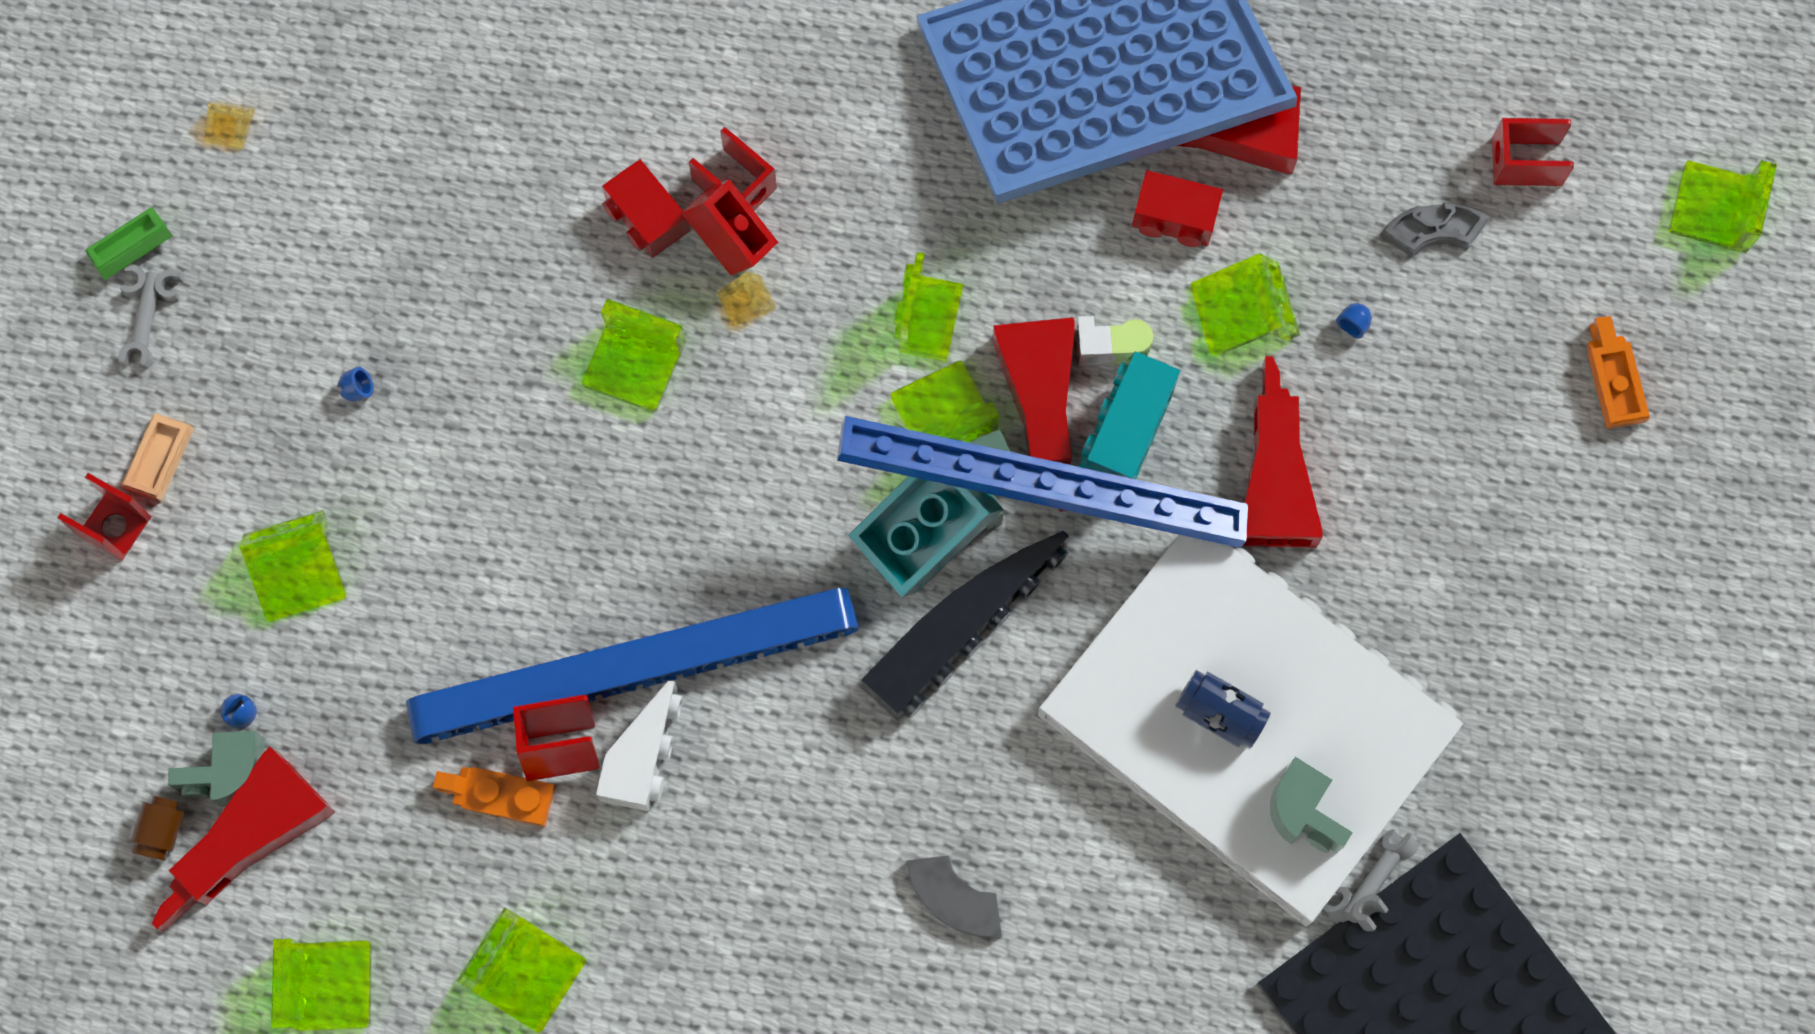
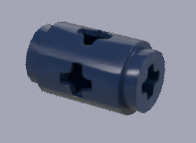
M1197 669L1193 672L1175 704V707L1183 711L1182 715L1236 747H1240L1242 744L1248 749H1251L1258 739L1271 714L1270 711L1263 708V702L1209 671L1204 674ZM1225 691H1234L1236 693L1235 697L1238 699L1229 703L1225 700L1227 697ZM1218 714L1221 716L1219 725L1222 728L1215 729L1210 726V721L1207 719L1214 718Z

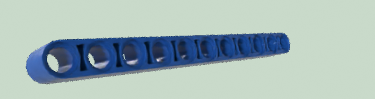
M836 588L421 694L408 699L406 707L414 743L428 744L432 743V738L438 737L440 741L474 732V727L479 726L480 730L514 722V706L579 695H587L589 702L595 701V696L602 695L603 699L637 690V685L642 684L643 688L668 682V680H677L676 675L683 674L684 678L718 669L717 665L719 664L727 667L758 659L757 655L761 653L766 657L797 649V644L804 643L805 647L836 639L839 633L844 632V636H848L857 632L859 626L849 589Z

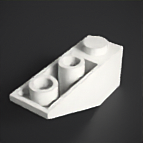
M668 680L605 754L596 792L600 802L650 812L652 801H660L664 785V777L658 776L662 760L669 761L674 739L673 736L668 735L671 719H679L683 696L677 695L678 689L674 681Z

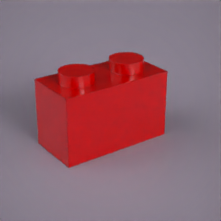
M641 159L602 185L606 199L602 203L604 209L614 222H618L621 219L629 228L626 231V235L639 252L645 248L651 257L654 258L691 231L690 224L681 214L683 210Z
M1146 170L1132 227L1139 229L1141 234L1152 238H1159L1162 235L1177 238L1180 244L1187 247L1209 246L1224 189Z
M730 179L706 189L681 212L729 275L754 267L779 243Z

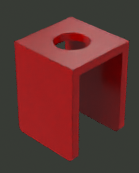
M1502 118L1491 138L1494 185L1563 186L1574 169L1573 161L1510 160V144L1560 145L1571 127V119Z
M723 127L720 130L723 150L757 178L741 194L755 211L777 189L775 169L729 129ZM692 158L688 162L692 181L703 191L721 183L717 177L696 159Z
M87 473L84 478L103 495L102 499L84 525L62 513L58 515L57 519L80 538L123 561L152 516L131 496ZM111 515H121L126 520V529L120 536L109 537L103 531V523Z
M587 695L513 707L517 756L527 782L600 768L598 756L590 736L530 746V739L595 728V720Z

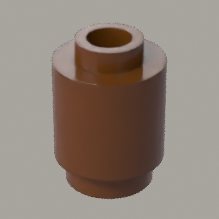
M153 796L151 804L142 802L130 840L134 842L131 853L166 861L168 851L173 852L185 813L177 810L179 802L158 796Z

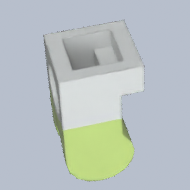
M1078 316L1076 323L1078 365L1121 364L1122 361L1130 363L1135 351L1148 356L1153 342L1152 328L1148 323L1138 319L1128 320L1122 325L1095 326L1094 316Z

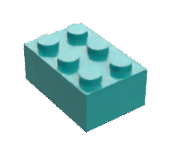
M1136 351L1129 364L1122 361L1113 381L1114 386L1110 398H1105L1097 417L1098 422L1094 433L1098 435L1090 433L1081 453L1082 458L1078 467L1137 479L1172 399L1181 370Z
M907 476L848 536L901 597H905L920 591L1004 509L991 494Z

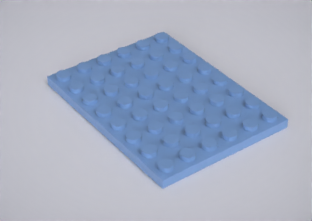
M964 0L917 15L919 30L997 204L1296 107L1297 95L1247 0Z

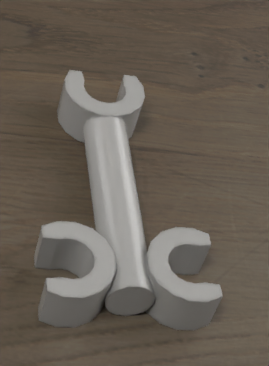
M130 264L124 268V271L130 276H138V281L132 286L121 285L120 290L128 297L141 296L131 342L125 344L120 349L118 358L123 366L128 367L130 357L134 353H141L140 365L144 369H149L153 358L147 345L158 294L166 301H178V293L172 290H165V287L170 281H183L184 277L175 269H167L161 273L152 271L145 273L141 267Z
M1393 829L1385 834L1382 841L1385 851L1353 896L1346 887H1339L1335 893L1342 902L1336 906H1324L1323 910L1333 922L1339 923L1349 920L1354 923L1358 922L1365 931H1374L1377 926L1369 916L1374 912L1387 913L1389 910L1376 895L1397 863L1412 857L1418 850L1419 844L1411 833H1407L1403 840Z

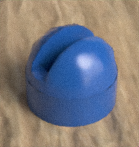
M1353 303L1342 310L1336 318V323L1339 328L1352 337L1360 339L1370 328L1372 315L1370 309L1365 305Z
M355 367L346 371L340 376L337 386L342 389L340 392L341 397L351 402L361 401L370 397L374 390L373 381L369 373L362 367Z
M243 694L230 695L221 705V717L232 728L242 729L249 726L257 714L255 703ZM241 700L244 701L245 703H243V704L234 712V714L232 715V717H231V719H230V718L228 717V714L236 707V705H237Z

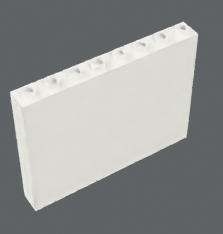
M1179 535L1040 706L1038 716L1307 927L1315 920L1464 723L1456 718L1458 714L1450 705L1441 700L1435 702L1423 693V686L1416 679L1407 674L1401 676L1388 666L1390 663L1383 654L1372 648L1367 650L1356 642V637L1350 629L1340 623L1333 624L1321 615L1322 610L1317 604L1306 597L1300 599L1290 592L1288 584L1279 575L1273 572H1268L1267 574L1256 566L1253 556L1243 548H1233L1229 545ZM1196 669L1204 674L1209 671L1263 702V708L1271 712L1264 729L1251 749L1242 744L1240 747H1236L1182 715L1183 711L1175 707L1180 694ZM1225 691L1227 693L1225 700L1229 703L1238 699L1235 697L1236 693L1234 691ZM1217 714L1214 718L1207 719L1210 721L1211 727L1215 729L1222 728L1219 725L1220 715ZM1294 757H1297L1332 779L1315 809L1353 832L1344 848L1338 853L1332 850L1329 853H1325L1313 847L1306 841L1308 835L1302 831L1298 838L1292 844H1289L1281 837L1272 822L1270 814L1271 795Z

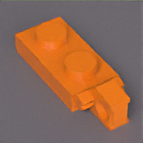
M1611 316L1595 318L1594 322L1589 325L1593 341H1589L1586 344L1587 356L1606 429L1646 423L1650 419V414L1631 342H1626L1624 336H1616Z
M462 767L460 775L437 771L433 788L436 791L454 795L452 804L460 806L463 810L546 827L556 789L555 784L538 780L527 782L524 777L472 767V769Z

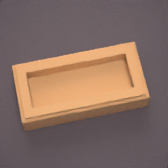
M154 413L121 487L124 490L162 502L194 428L189 424Z

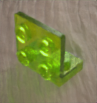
M1691 160L1686 161L1681 174L1669 232L1746 254L1762 235L1777 164L1761 160L1751 173L1746 172L1745 175Z
M917 252L914 264H906L902 287H904L903 299L898 301L894 325H896L894 339L900 340V353L948 362L964 284L925 276V253Z
M1262 253L1223 268L1190 284L1209 353L1213 356H1219L1270 334L1285 341L1300 336L1280 264Z
M606 299L601 310L605 328L583 376L582 385L587 389L642 409L656 412L686 344L683 326Z
M960 360L905 385L890 394V399L905 428L908 430L968 443L998 430L999 414L993 402L984 403L966 367Z
M324 510L243 534L239 548L265 619L268 622L346 598L347 592L326 536L328 522Z
M504 907L456 982L530 1029L541 1033L584 967L586 959L523 917Z
M291 938L273 939L271 1028L281 1032L369 1028L371 1025V942L359 940L299 943Z

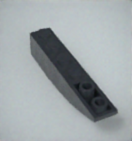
M1061 531L1027 546L985 569L953 591L924 615L861 679L862 689L895 720L899 721L905 714L912 718L927 701L923 695L934 684L941 688L956 671L952 665L962 655L968 659L980 648L984 642V639L980 636L991 625L997 629L1007 620L1012 613L1009 606L1019 596L1025 600L1035 591L1041 582L1037 577L1047 567L1053 571L1062 563L1069 553L1065 549L1068 544L1069 535Z

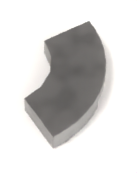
M1444 202L1443 205L1424 207L1419 205L1395 217L1385 226L1379 236L1411 258L1421 249L1434 244H1453L1468 250L1491 216L1473 207L1457 203Z
M949 855L906 860L908 874L917 896L923 905L939 920L954 930L967 935L984 938L1002 937L997 894L979 892L964 884L954 872Z

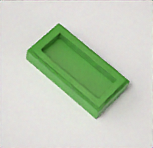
M151 207L88 247L85 252L104 280H107L173 237V235L154 208Z

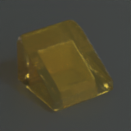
M222 101L208 103L204 142L243 149L255 108Z
M746 272L717 292L733 327L776 309L764 280L759 274Z

